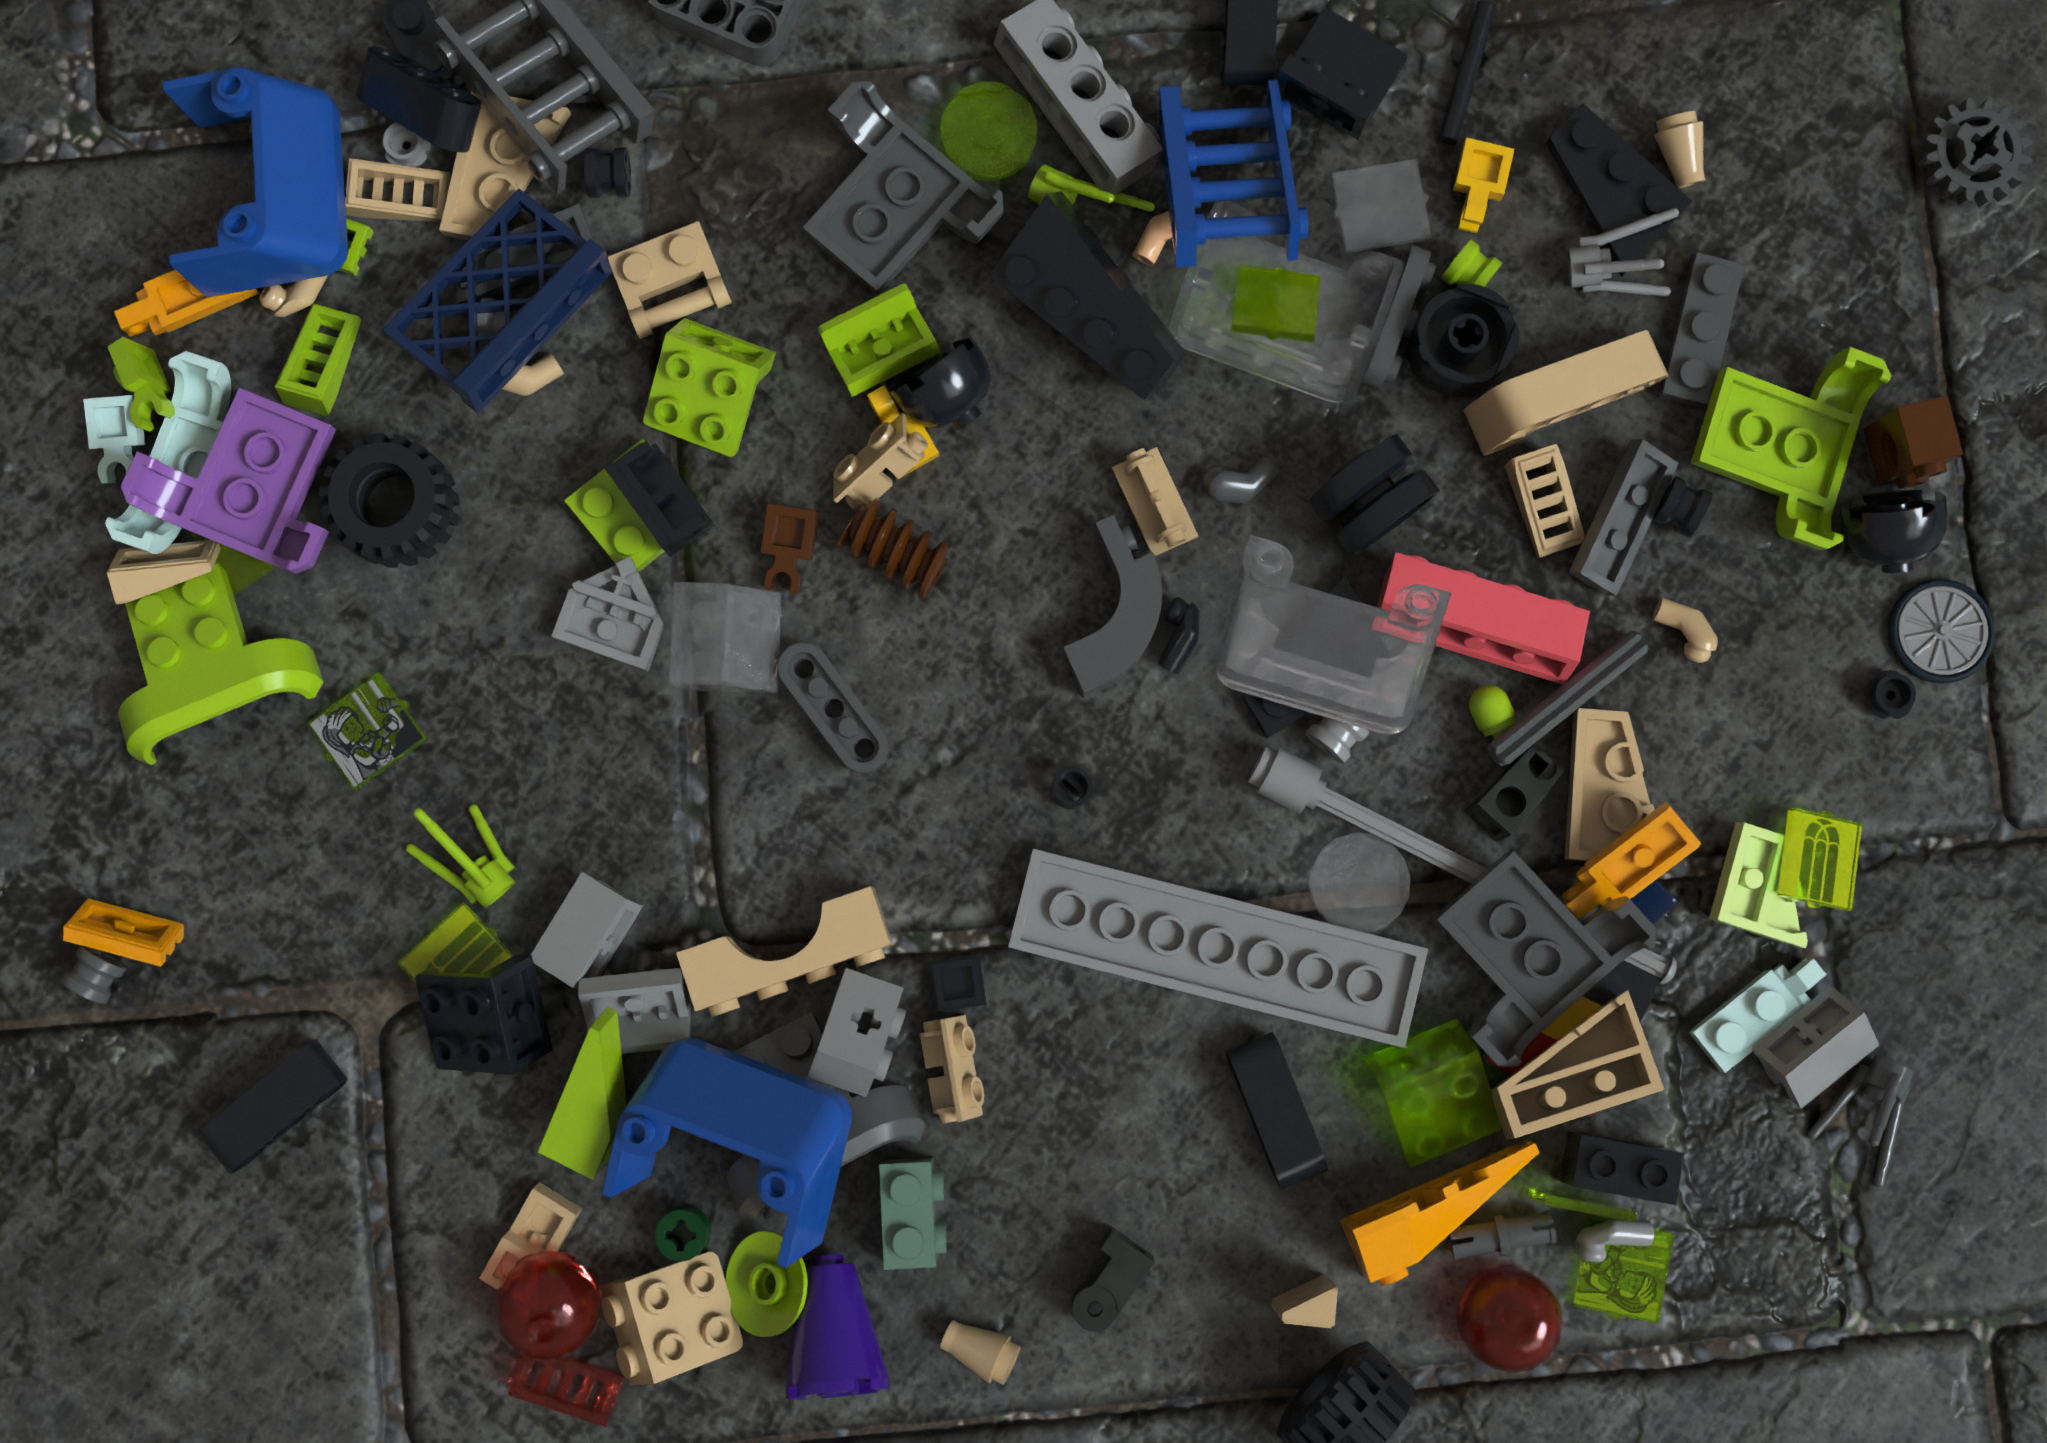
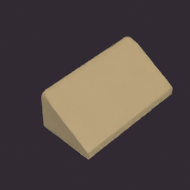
M1321 1275L1273 1298L1271 1307L1284 1324L1332 1328V1326H1335L1338 1287L1327 1275Z

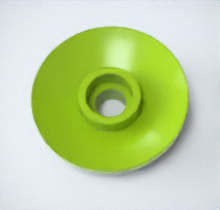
M773 1231L756 1232L742 1240L729 1260L725 1278L732 1301L730 1311L734 1319L745 1331L759 1337L777 1336L787 1331L799 1318L807 1296L808 1279L803 1258L801 1257L787 1268L778 1265L777 1260L783 1235Z

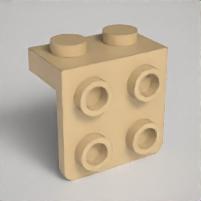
M704 1252L691 1260L676 1262L640 1276L622 1278L601 1285L605 1296L602 1299L603 1315L608 1325L614 1328L619 1348L616 1351L617 1363L622 1374L629 1379L630 1385L655 1384L733 1354L742 1348L743 1338L741 1331L730 1311L732 1301L719 1258L714 1252Z

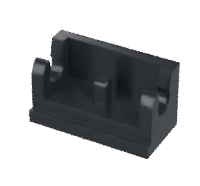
M645 441L614 463L611 462L604 467L669 557H672L715 526L656 443L650 445L648 441Z

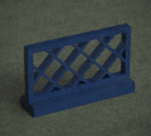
M518 189L382 330L390 340L460 395L466 405L479 414L612 273V269L605 249L591 238L588 241L584 240L521 189ZM522 208L535 217V233L509 235L508 222ZM543 224L551 231L544 232ZM501 230V235L495 236ZM566 242L576 250L565 262L545 264V243ZM537 244L538 265L510 267L509 246ZM501 247L502 268L475 270L474 257L482 249ZM547 275H552V276L546 281V276H547ZM538 276L539 290L531 298L512 299V278ZM503 279L504 300L476 302L475 282ZM467 282L468 303L441 305L440 292L448 284ZM518 310V312L514 316H512V311ZM504 312L505 325L497 334L478 335L477 314ZM469 315L470 336L442 338L441 317ZM433 318L434 339L412 341L402 333L414 319ZM479 346H484V347L478 352V347H479ZM470 347L471 361L456 376L443 366V350ZM434 350V358L425 351Z

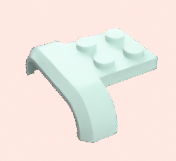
M185 351L170 358L168 363L175 376V387L171 400L175 415L170 419L164 418L150 457L197 479L226 417L231 395V378L224 364ZM129 505L120 517L116 519L108 517L105 522L113 540L152 554H159L166 550L181 530V527L157 518L132 505Z

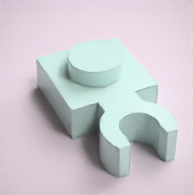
M134 395L83 399L89 449H103L104 457L98 465V477L101 483H116L114 471L117 464L121 463L127 473L134 458L132 446L146 445L144 429L136 427L130 418V407L134 400Z

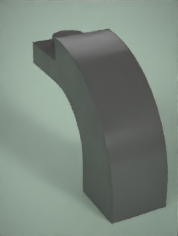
M1114 514L1095 522L1094 532L1117 581L1119 591L1118 607L1112 618L1100 630L1063 647L1064 658L1083 698L1114 684L1136 665L1149 646L1161 611L1162 583L1155 555L1151 552L1135 560L1132 554L1139 551L1132 531L1127 524L1119 527Z

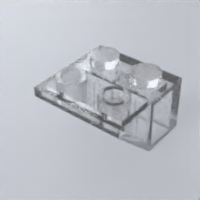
M674 582L669 684L677 690L778 693L782 594L780 592L725 583Z

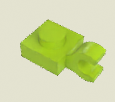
M121 337L109 345L108 350L115 365L113 368L115 378L125 390L134 392V400L130 407V418L133 424L146 431H152L154 426L150 415L154 408L157 414L169 419L175 415L174 406L166 397V394L171 392V389L155 350L125 337Z

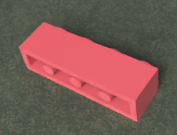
M1395 552L1383 578L1371 627L1564 685L1580 662L1590 611L1576 607L1566 600L1549 599L1526 592L1523 588L1516 585H1503L1483 579L1467 570H1453L1430 563L1425 558L1417 555H1404Z

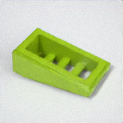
M312 304L275 385V389L284 404L318 415L329 416L336 401L361 324L359 316ZM320 326L341 332L337 338L319 333L318 331ZM316 345L330 349L332 352L330 355L313 350V346ZM307 365L316 366L324 370L322 374L306 370Z

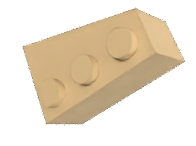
M1626 990L1615 996L1491 1089L1490 1094L1507 1140L1665 1089L1629 991Z

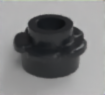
M1886 670L1880 672L1878 678L1870 679L1865 688V697L1870 701L1869 709L1875 716L1882 719H1887L1888 717L1900 719L1911 711L1916 698V690L1909 678L1897 671ZM1887 691L1893 692L1894 698L1892 700L1886 698Z

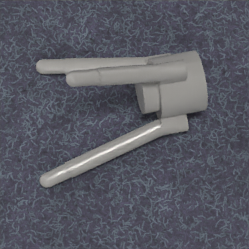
M1671 208L1599 235L1579 237L1580 247L1568 248L1570 287H1582L1583 292L1610 291L1650 296H1669L1671 289L1666 286L1602 280L1611 279L1612 273L1661 269L1664 266L1662 259L1611 262L1610 249H1600L1599 246L1676 218L1679 215V210Z

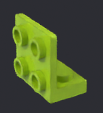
M683 318L665 334L643 423L728 457H734L740 447L757 384L771 371L776 352Z

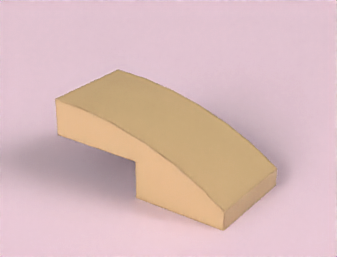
M539 1182L531 1190L510 1230L501 1238L479 1279L521 1305H524L555 1257L583 1208Z

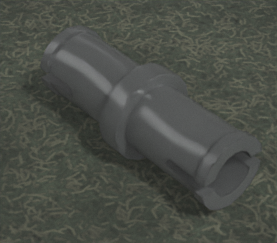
M1550 1210L1511 1218H1504L1503 1214L1492 1215V1221L1459 1226L1448 1235L1449 1243L1470 1239L1471 1242L1452 1245L1451 1253L1453 1259L1456 1261L1460 1258L1499 1252L1502 1257L1511 1255V1249L1556 1243L1555 1227L1538 1231L1532 1229L1551 1225L1554 1222Z

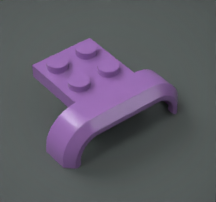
M239 388L197 479L137 451L121 484V489L128 504L146 513L270 565L297 574L314 567L329 534V531L310 522L304 523L296 520L336 429L330 424Z

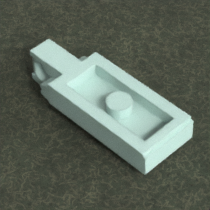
M1814 958L1811 960L1803 959L1789 971L1783 964H1779L1772 970H1765L1689 1030V1034L1721 1073H1726L1749 1055L1755 1045L1809 1003L1811 999L1805 992L1827 974Z

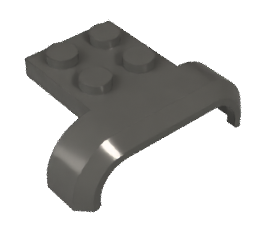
M871 81L852 82L828 109L829 116L837 129L865 158L803 226V231L877 296L880 295L942 224L963 239L977 244L1003 216L1002 192L996 189L992 193L980 186L899 118L881 99L876 86Z
M1512 848L1435 915L1440 924L1503 991L1477 1018L1470 1033L1471 1037L1498 1066L1517 1067L1522 1062L1521 1056L1525 1048L1541 1031L1628 956L1641 949H1647L1648 951L1653 949L1656 940V927L1626 896L1610 901L1580 922Z
M812 1012L734 1051V1053L836 1090L847 1099L852 1111V1122L841 1167L887 1143L908 1140L912 1144H916L921 1140L926 1123L907 1087L902 1085L882 1086L869 1090L867 1097L861 1095L853 1097L849 1091L808 1077L823 1033L817 1018ZM743 1155L728 1169L725 1175V1182L739 1215L744 1220L762 1224L766 1221L763 1214L769 1206L760 1198L756 1188V1175L760 1160Z

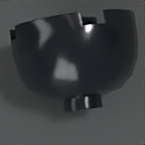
M966 335L953 342L952 344L956 349L951 353H939L921 363L897 382L898 387L891 388L888 391L900 409L911 420L929 428H940L953 423L958 430L972 422L982 413L977 405L987 395L991 377L989 365L984 354L971 335Z
M1923 490L1886 491L1863 495V501L1867 504L1851 509V499L1844 501L1839 506L1844 539L1851 551L1866 563L1881 565L1882 572L1904 573L1913 570V562L1925 559L1939 547L1946 533L1947 504L1946 496L1941 492L1935 491V501L1923 500Z

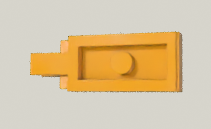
M173 270L143 283L144 289L136 293L139 301L114 311L121 330L130 337L152 330L153 334L159 335L174 331L260 294L257 288L207 298L177 270Z
M1665 801L1584 864L1585 866L1576 873L1580 880L1562 894L1564 902L1578 919H1581L1599 904L1604 906L1610 901L1623 896L1631 899L1700 847L1701 842L1668 802Z

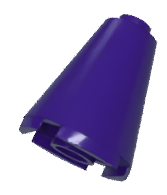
M842 1254L813 1257L814 1266L806 1268L808 1279L806 1301L794 1327L785 1386L786 1399L804 1400L806 1395L817 1394L821 1398H833L878 1392L877 1390H890V1378L855 1264L844 1263V1255Z

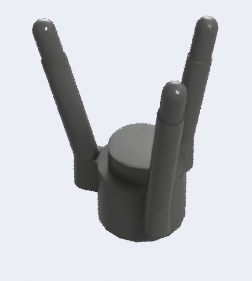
M1879 1055L1874 1056L1869 1067L1858 1063L1852 1079L1808 1131V1138L1815 1140L1861 1085L1865 1086L1866 1089L1863 1096L1880 1105L1869 1138L1871 1146L1879 1145L1885 1130L1874 1178V1185L1877 1188L1883 1187L1903 1105L1910 1091L1908 1086L1914 1072L1897 1061Z

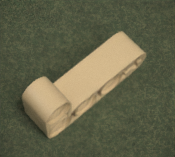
M1644 330L1509 379L1487 391L1463 411L1483 455L1486 456L1517 443L1535 430L1642 391L1659 383L1669 375L1648 330Z

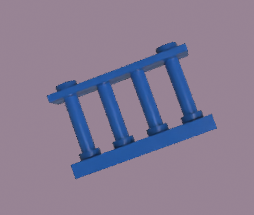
M1268 80L1267 104L1264 107L1191 111L1190 106H1182L1179 86L1159 87V132L1161 146L1164 149L1162 157L1175 267L1196 266L1197 245H1205L1206 239L1283 235L1287 261L1298 259L1299 239L1308 238V213L1306 207L1298 208L1286 134V131L1291 128V107L1289 100H1281L1278 80ZM1267 127L1269 142L1196 146L1195 141H1186L1187 136H1192V131ZM1272 162L1275 177L1200 182V178L1191 177L1190 172H1196L1197 166ZM1278 198L1280 214L1224 218L1205 219L1204 214H1195V208H1201L1202 202Z

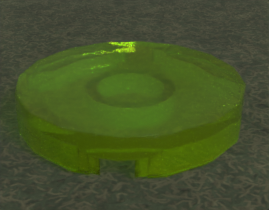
M981 81L962 88L954 96L948 107L945 108L941 116L940 139L946 157L969 177L983 181H998L1016 174L1029 162L1036 147L1037 119L1030 102L1023 95L1021 97L1018 92L1013 91L1012 87L1001 82Z

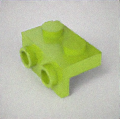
M901 284L889 291L883 292L877 297L843 314L837 315L818 327L827 352L852 397L941 353L936 339L917 309L911 291L906 284Z

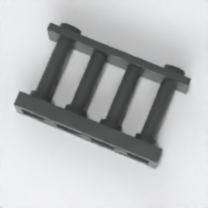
M514 0L460 34L455 31L443 15L434 20L435 43H433V49L441 64L448 70L454 68L525 154L526 163L535 178L540 182L546 180L557 194L565 190L567 165L564 162L616 129L620 132L625 130L635 144L652 134L654 108L564 0ZM526 19L530 22L533 20L543 31L544 39L493 70L488 71L472 51L520 21ZM552 57H564L574 69L575 75L521 109L503 89V87ZM584 93L589 95L595 94L605 106L606 112L554 145L550 146L534 126V124Z

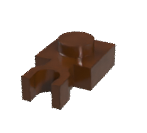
M767 503L760 553L775 555L773 566L766 573L764 589L774 590L776 576L780 572H785L791 578L789 593H800L801 574L798 571L797 562L798 559L813 560L820 511Z

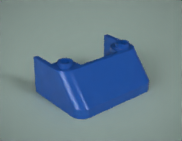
M242 67L163 81V91L199 128L251 119L255 202L234 206L221 217L217 228L218 246L169 255L170 265L207 298L328 276L338 271L346 261L348 241L340 111L330 96L319 88Z
M696 1038L680 1039L668 1045L662 1051L620 1115L602 1195L612 1198L650 1177L656 1153L667 1143L671 1126L758 1159L760 1163L756 1175V1188L760 1198L769 1207L788 1214L777 1260L778 1265L787 1268L822 1244L852 1122L851 1107L841 1093L831 1088Z

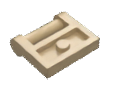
M699 221L608 256L611 269L639 339L653 335L652 329L707 307L716 304L719 309L732 303ZM706 277L709 286L645 310L642 301Z

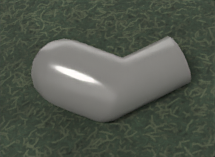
M1612 1219L1583 1228L1575 1241L1579 1242L1577 1255L1582 1261L1602 1262L1606 1258L1605 1245L1650 1246L1654 1240V1228L1648 1220Z

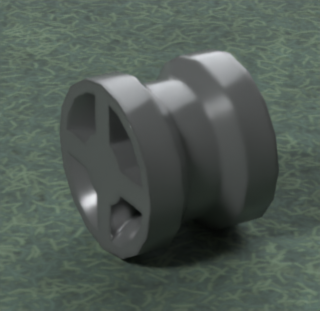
M80 945L75 952L76 963L72 969L63 972L59 981L65 987L84 998L106 1004L112 995L110 986L114 979L122 977L128 967L107 952Z

